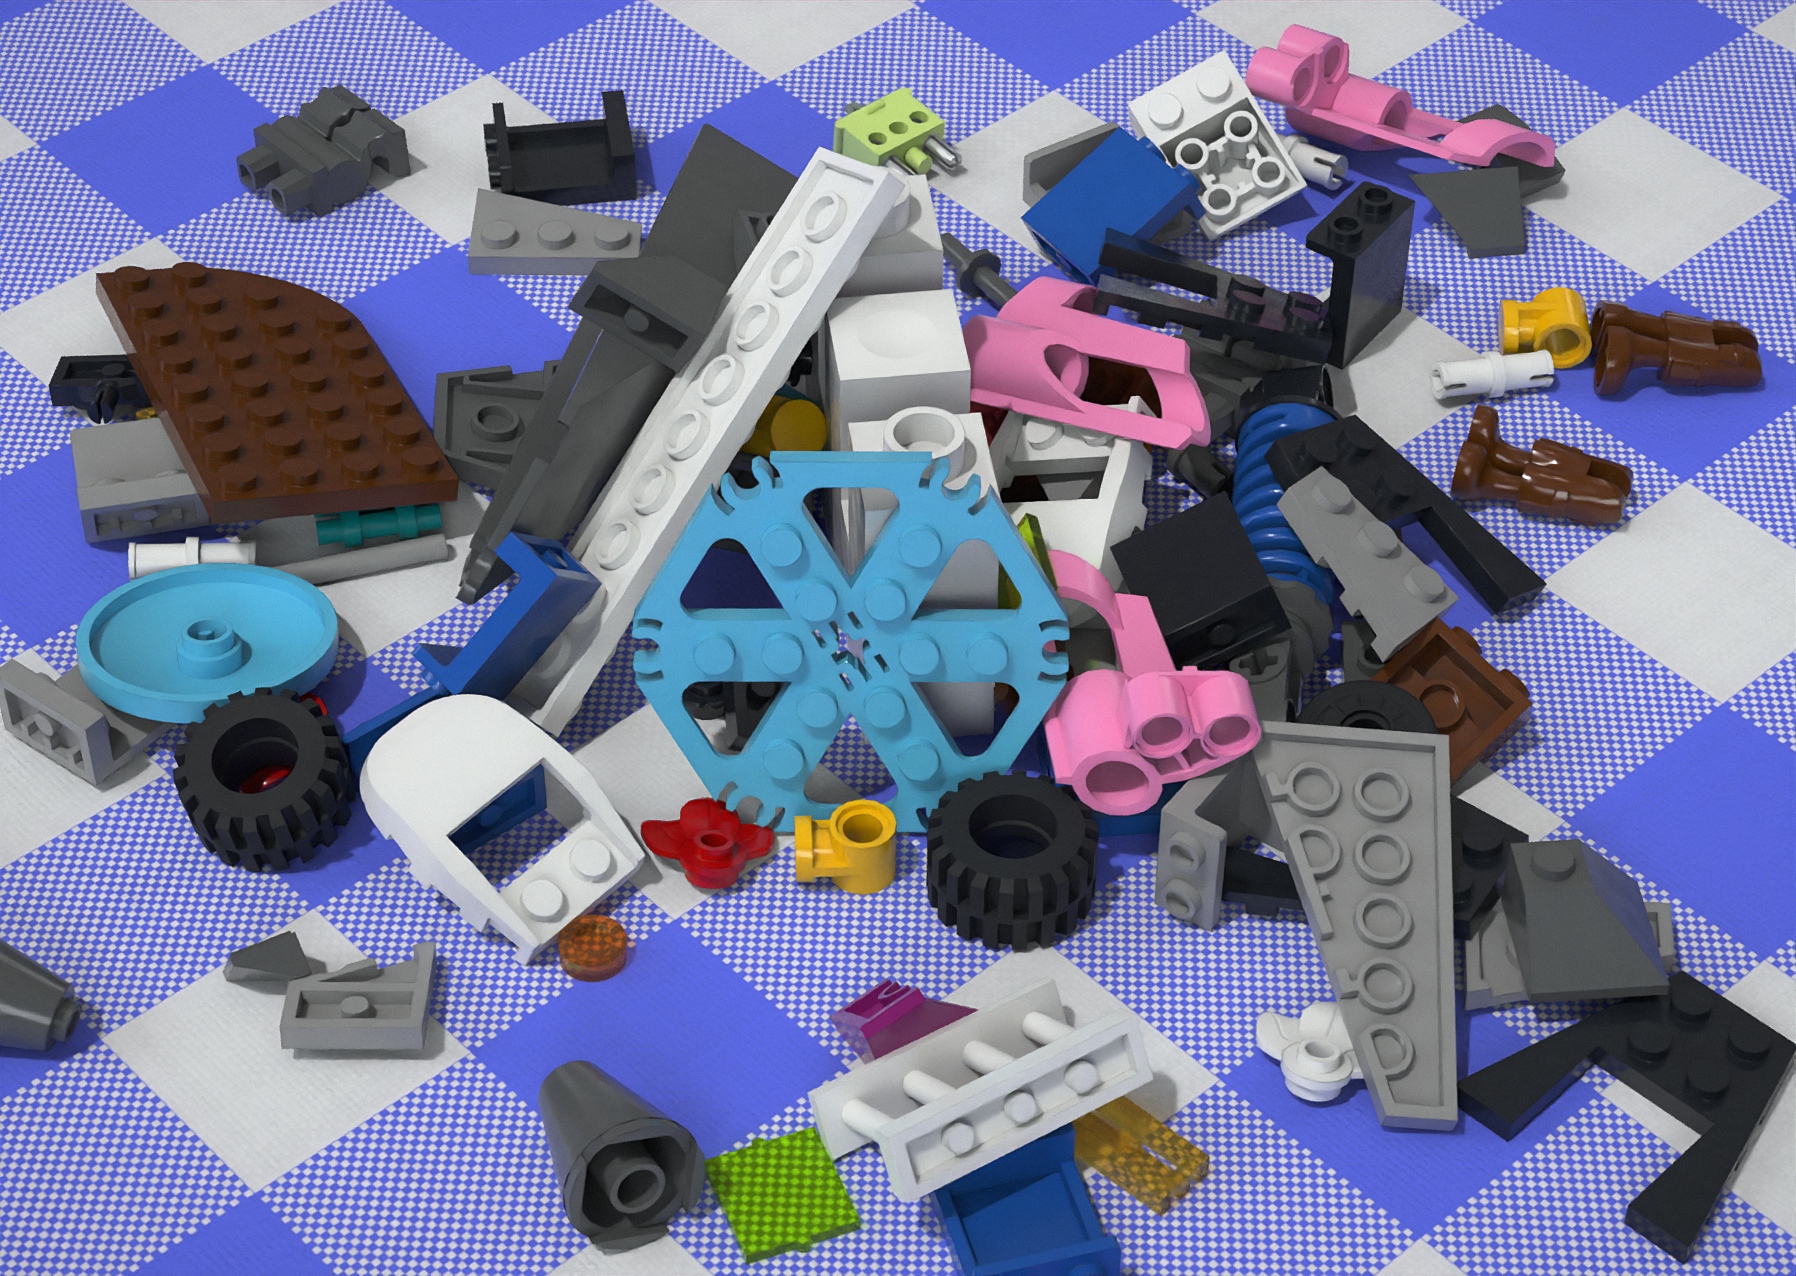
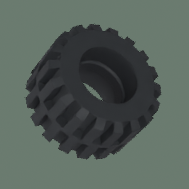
M270 687L255 688L254 696L244 697L242 691L228 695L230 703L220 708L215 703L211 704L203 710L206 719L201 724L192 721L184 731L188 743L178 744L174 755L178 768L173 769V779L179 792L178 796L203 846L211 854L217 851L221 862L234 867L242 860L246 871L261 872L264 864H272L275 872L289 869L288 861L298 857L301 858L304 864L316 857L313 850L315 847L322 844L329 848L338 838L334 827L336 825L347 826L352 815L348 803L355 802L356 787L352 780L354 774L335 724L328 714L323 715L320 705L311 698L301 702L296 691L284 688L279 696H273ZM272 766L294 767L290 775L283 782L270 790L254 794L237 792L241 784L249 776L261 769Z
M1012 770V775H999L998 771L983 773L982 780L976 781L968 778L959 782L958 792L947 791L939 799V808L932 809L927 830L926 886H928V899L932 908H938V918L945 926L957 925V935L968 941L974 937L983 939L982 946L997 949L999 944H1011L1012 950L1027 949V943L1037 942L1040 946H1044L1055 941V933L1066 936L1077 928V919H1085L1090 912L1091 900L1095 897L1099 835L1097 821L1092 820L1093 810L1082 801H1077V794L1074 789L1068 785L1055 786L1054 778L1043 774H1040L1037 778L1026 776L1027 771Z

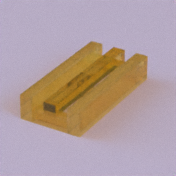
M1124 1096L1095 1109L1122 1128L1120 1131L1093 1114L1092 1111L1071 1121L1075 1129L1074 1155L1161 1217L1171 1208V1199L1173 1197L1181 1200L1190 1191V1182L1192 1180L1199 1183L1208 1175L1209 1155ZM1143 1144L1177 1168L1172 1170L1142 1148Z

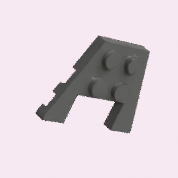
M560 360L544 361L542 371L512 374L513 370L510 365L437 373L432 436L458 478L495 490L497 489Z

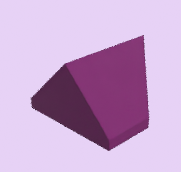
M886 978L829 1018L863 1063L867 1064L979 1009L923 996L917 987H914L912 990L909 985L901 988L897 981L891 983L890 979Z

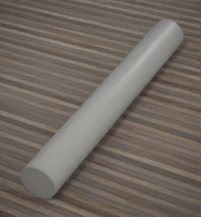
M441 533L270 568L293 574L311 584H317L447 558L448 548L445 535Z

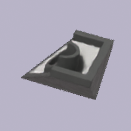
M1518 166L1408 175L1466 243L1469 259L1525 253L1526 244Z

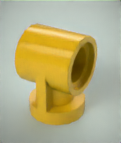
M1556 287L1539 293L1531 302H1517L1516 299L1501 300L1498 318V340L1501 356L1537 352L1538 350L1546 349L1552 357L1554 368H1570L1583 362L1591 351L1592 341L1586 303L1580 293L1570 288Z
M773 395L756 422L753 435L741 446L739 451L770 457V451H821L827 438L826 418L821 409L810 401Z
M860 799L849 801L839 806L832 813L830 820H812L811 815L794 816L796 882H813V877H831L832 881L840 889L852 894L866 895L885 889L894 880L896 873L897 822L894 813L887 806L876 801Z

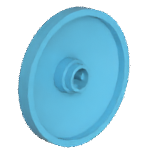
M205 563L166 569L137 578L118 587L90 608L79 624L76 633L79 671L83 682L97 698L120 711L162 722L191 723L193 721L202 723L206 719L203 710L213 703L219 708L230 703L228 695L242 691L244 697L254 696L255 688L270 687L273 696H279L285 688L296 691L300 697L314 688L326 677L338 656L339 634L337 615L331 601L316 586L298 576L278 569L241 563Z

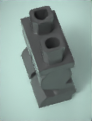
M341 84L332 88L322 87L315 100L311 103H302L300 105L298 117L286 115L277 119L272 125L266 122L253 129L256 147L236 158L241 183L253 192L267 185L269 199L273 203L274 208L286 217L306 207L321 218L333 211L332 202L345 203L357 198L365 191L372 169V162L394 176L400 177L411 174L405 130L375 108L371 109L368 103Z
M1210 298L1207 300L1202 299L1200 303L1210 306ZM1183 326L1181 335L1174 334L1172 337L1185 340L1190 348V372L1198 384L1208 411L1211 427L1210 443L1221 434L1235 440L1236 429L1241 417L1249 408L1263 400V375L1265 372L1306 367L1305 360L1253 349V342L1223 334L1221 342L1198 336V330Z

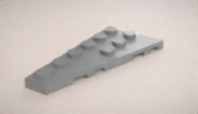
M1259 720L1261 738L1257 745L1248 753L1380 1125L1452 1131L1458 1121L1449 735Z

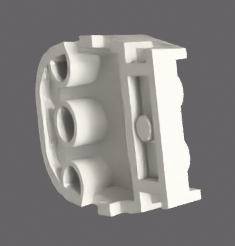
M1131 396L1128 404L1105 405L1157 418L1140 396ZM1009 411L989 447L999 494L1002 488L1010 487L1014 476L1092 471H1105L1098 498L1003 503L1004 507L1032 553L1043 549L1060 550L1076 555L1093 565L1109 581L1116 593L1122 583L1123 576L1110 546L1131 537L1132 532L1143 531L1148 509L1142 503L1144 480H1151L1153 457L1145 449L1143 442ZM999 560V570H1000V569H1002V568H1004V567H1003V565L1001 564V562H1000V560ZM1060 598L1068 611L1069 628L1080 625L1099 613L1084 602L1072 598Z
M475 694L452 695L421 706L387 731L375 743L362 767L360 793L366 811L386 840L394 839L410 860L411 865L408 871L426 890L434 886L460 908L458 915L478 931L482 932L491 925L516 944L519 949L514 959L524 967L640 871L646 856L589 769L526 717L507 704L488 696ZM541 763L584 807L582 814L587 821L498 893L476 866L448 837Z

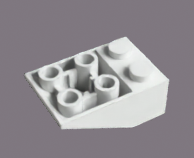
M1225 50L1128 103L1131 127L1138 139L1140 140L1143 136L1150 139L1165 156V163L1172 168L1181 164L1200 184L1201 190L1197 193V196L1206 214L1198 221L1193 217L1192 219L1209 242L1308 188L1299 170Z

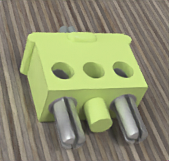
M900 88L867 105H861L853 101L844 107L847 115L837 120L834 125L833 152L872 166L891 168L903 176L917 175L911 169H914L919 174L926 173L932 166V158L936 159L950 171L957 169L962 162V156L943 141L945 121L914 98L909 88Z

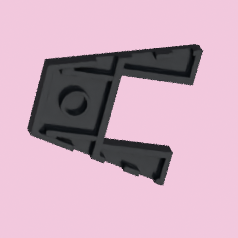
M1106 228L1100 247L1098 264L1210 297V306L1101 274L1094 294L1092 313L1107 316L1110 305L1138 312L1136 321L1139 324L1164 329L1166 321L1198 330V336L1221 342L1223 334L1253 342V349L1325 365L1332 345L1330 311L1322 307L1323 303L1318 298L1297 291H1290L1287 294L1268 287L1255 278L1227 272L1120 231Z
M1351 415L1276 439L1264 455L1284 493L1289 487L1322 466L1333 477L1342 481L1348 487L1351 494L1379 521L1388 525L1393 531L1420 522L1496 615L1533 601L1547 585L1541 577L1357 415ZM1361 614L1353 617L1355 620H1359L1364 616ZM1371 646V649L1378 660H1381L1375 652V650L1373 649V647Z
M1450 794L1454 939L1471 941L1502 896L1510 843L1529 842V835ZM1226 845L1221 901L1245 903L1247 914L1272 917L1278 916L1280 908L1304 910L1287 863Z
M1681 971L1668 977L1670 984L1668 994L1628 997L1457 1082V1105L1463 1112L1509 1142L1595 1064L1701 1135L1690 1148L1628 1205L1624 1224L1684 1265L1691 1257L1694 1244L1704 1225H1708L1720 1202L1722 1192L1733 1171H1737L1745 1156L1748 1143L1759 1124H1762L1790 1072L1796 1057V1044L1688 973Z

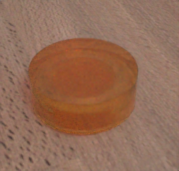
M585 915L574 919L560 931L558 936L559 962L562 969L570 977L584 982L604 981L617 975L624 968L628 958L627 936L624 928L614 919L603 915Z

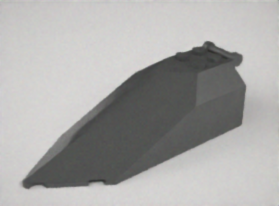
M704 124L688 152L638 257L674 254L727 285L728 288L724 294L725 296L737 277L732 220L736 210L777 213L799 178L710 124ZM584 317L581 318L470 542L469 548H471V551L465 560L459 583L461 588L455 597L456 599L467 605L475 604L515 573L494 552L510 532L557 541L584 520L675 376L676 371Z

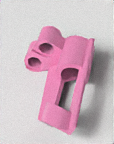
M1298 24L1290 25L1283 33L1277 50L1264 46L1258 49L1247 69L1245 83L1251 94L1256 98L1286 107V119L1292 129L1359 151H1382L1410 147L1447 160L1478 166H1490L1491 160L1499 152L1542 167L1554 166L1556 143L1549 136L1496 119H1478L1466 124L1413 108L1412 98L1407 91L1349 73L1348 43L1343 42L1339 37ZM1446 136L1441 143L1433 141L1434 139Z
M1042 276L1036 278L1012 297L1001 308L996 318L977 315L971 317L964 326L962 333L971 368L970 402L1178 451L1185 449L1190 444L1202 447L1210 444V419L1204 398L1190 372V348L1186 341L1100 317L1098 314L1092 313L1093 299L1096 291L1094 286ZM1088 356L1147 369L1158 391L1162 418L1081 400L1080 396L1085 389L1089 374Z
M1042 550L1034 554L1060 598H1072L1084 602L1096 609L1106 619L1110 627L1120 671L1108 669L1093 670L1072 678L1065 684L1043 717L1042 721L1056 783L1072 785L1079 799L1093 810L1108 815L1129 816L1144 812L1157 803L1163 792L1162 784L1184 781L1202 775L1235 760L1257 745L1261 738V726L1248 680L1240 674L1230 671H1198L1197 666H1183L1182 671H1177L1147 596L1115 593L1109 581L1093 565L1076 555L1060 550ZM1013 583V590L1018 608L1021 604L1022 598L1019 591ZM1050 640L1043 646L1049 652H1057L1054 640Z

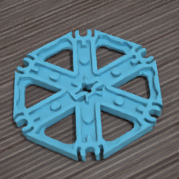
M770 451L769 462L778 470L780 474L778 478L773 477V470L768 461L761 456H757L752 459L751 470L759 484L752 489H743L735 483L734 478L729 472L725 473L721 477V493L726 501L725 503L718 496L713 483H711L634 610L632 638L652 639L659 646L652 651L641 650L634 652L633 670L636 671L635 682L715 802H717L719 793L730 782L726 798L727 810L733 812L738 806L739 801L747 796H753L762 801L756 812V825L764 827L769 824L775 816L776 807L783 808L782 812L774 819L773 832H795L794 816L811 815L812 820H830L832 813L839 806L843 805L814 802L805 793L804 785L850 713H852L898 786L896 795L890 801L882 803L894 813L897 822V832H927L929 822L920 812L919 808L926 807L927 817L929 818L932 809L939 808V799L947 791L958 792L959 782L968 778L979 781L983 779V773L998 771L999 775H1005L1067 683L1066 672L1069 671L1068 653L1049 652L1043 646L1050 640H1069L1068 611L992 485H989L986 495L977 504L975 503L979 499L981 492V476L973 473L963 488L959 490L948 489L943 485V481L950 472V460L944 456L932 465L929 479L921 477L924 470L932 463V452ZM816 488H885L893 492L899 500L898 505L852 577L848 574L803 502L805 496ZM731 538L744 545L784 609L684 608L680 596L709 547L717 540ZM970 539L985 541L992 547L1022 598L1018 609H918L957 547ZM838 626L844 634L848 633L849 637L854 641L862 638L866 639L863 642L864 665L859 657H854L849 650L840 653L836 652L839 649L840 639ZM815 630H818L821 636H817ZM842 673H846L852 683L851 685L847 683ZM700 681L785 682L740 754L734 756L721 754L712 746L685 705L682 697L684 690L689 685ZM917 682L1007 683L1017 690L1019 702L984 753L972 757L964 756Z

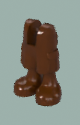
M1605 300L1598 301L1594 308L1589 328L1592 348L1589 354L1597 356L1593 378L1594 392L1597 395L1612 396L1617 394L1623 388L1628 374L1633 369L1643 367L1657 368V379L1660 382H1664V385L1695 386L1696 388L1708 385L1751 387L1761 381L1762 360L1759 353H1757L1759 344L1755 332L1741 326L1739 322L1717 319L1709 321L1698 316H1689L1667 310L1658 317L1633 310L1624 303Z
M1478 404L1473 416L1468 439L1463 442L1459 453L1450 497L1469 502H1476L1482 499L1516 502L1515 508L1519 512L1546 515L1552 518L1567 517L1570 521L1584 523L1589 526L1613 524L1620 520L1626 507V498L1631 491L1634 475L1633 471L1625 465L1583 453V450L1570 447L1547 438L1540 437V440L1535 439L1531 452L1514 447L1505 442L1501 437L1498 412L1491 406Z

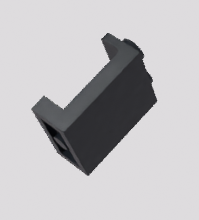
M623 90L602 92L603 119L508 127L506 126L503 102L492 103L494 123L483 124L490 190L501 189V192L504 194L559 206L637 200L635 154Z
M1368 181L1362 182L1306 236L1305 247L1307 249L1324 255L1333 261L1330 296L1322 304V307L1330 311L1332 345L1326 363L1341 370L1402 309L1415 200L1395 193L1385 186L1376 185Z
M1226 491L1110 546L1130 594L1148 597L1177 671H1182L1183 666H1197L1198 671H1204L1292 628Z

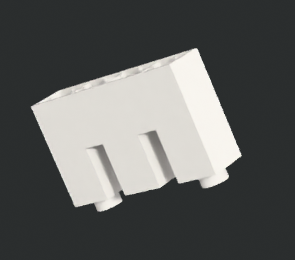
M874 166L890 172L906 186L894 203L891 216L879 227L860 257L855 273L845 281L829 306L821 327L809 338L812 343L813 362L811 375H805V391L807 397L818 403L817 407L821 409L826 418L827 438L821 451L932 452V463L924 470L921 478L929 479L932 465L944 456L950 460V472L943 481L945 487L951 490H959L967 484L968 479L975 473L981 476L980 497L975 504L986 495L990 484L1000 498L981 412L970 413L971 368L953 289L943 290V246L926 174L903 176L891 168ZM819 488L829 544L850 577L853 576L899 503L896 495L888 489ZM970 539L961 543L918 609H997L999 559L992 547L979 539ZM846 633L848 650L854 657H859L864 665L863 642L866 639L862 638L854 641ZM917 682L951 737L993 733V687H995V682ZM863 732L865 745L871 744Z

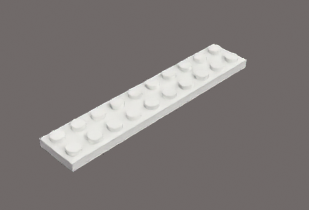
M820 146L818 147L721 301L706 336L680 372H676L565 548L603 584L502 702L559 737L568 721L578 713L583 697L602 667L614 656L620 638L634 617V610L707 489L713 483L714 489L717 492L721 484L722 475L726 472L741 446L753 435L756 422L775 392L787 381L792 365L809 338L821 327L826 311L845 281L855 273L860 257L875 233L891 216L894 203L906 185L890 172Z

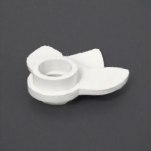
M1337 1002L1314 1003L1305 1008L1300 1019L1290 1018L1273 1012H1264L1258 1017L1256 1023V1041L1258 1046L1268 1055L1281 1061L1280 1067L1285 1075L1286 1087L1294 1095L1310 1101H1329L1339 1096L1342 1087L1347 1085L1350 1079L1364 1078Z

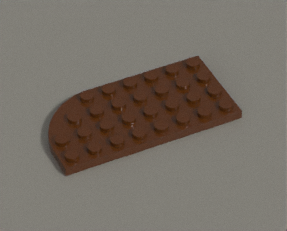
M181 262L175 264L172 268L149 270L137 266H124L116 269L115 272L96 273V295L213 524L457 500L459 478L363 323L339 303L313 290L288 281L243 271L206 268L195 262Z

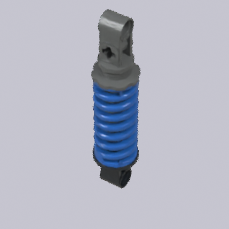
M1323 364L1265 372L1263 375V400L1253 405L1244 413L1236 429L1235 449L1237 456L1235 459V475L1232 482L1233 494L1230 501L1292 626L1291 629L1224 661L1228 671L1238 673L1248 680L1258 719L1263 721L1296 722L1302 706L1303 681L1311 674L1314 660L1320 658L1328 649L1330 643L1328 636L1334 629L1331 603L1334 598L1333 581L1336 575L1331 568H1325L1315 563L1276 505L1284 495V491L1264 457L1276 439L1343 418L1334 409L1331 377L1327 366Z

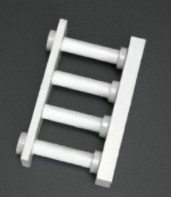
M1047 976L807 1093L826 1156L835 1160L871 1141L879 1143L894 1196L909 1204L1154 1079L1135 1014L1120 1008L1079 1029L1069 1026L1066 1022L1055 979Z

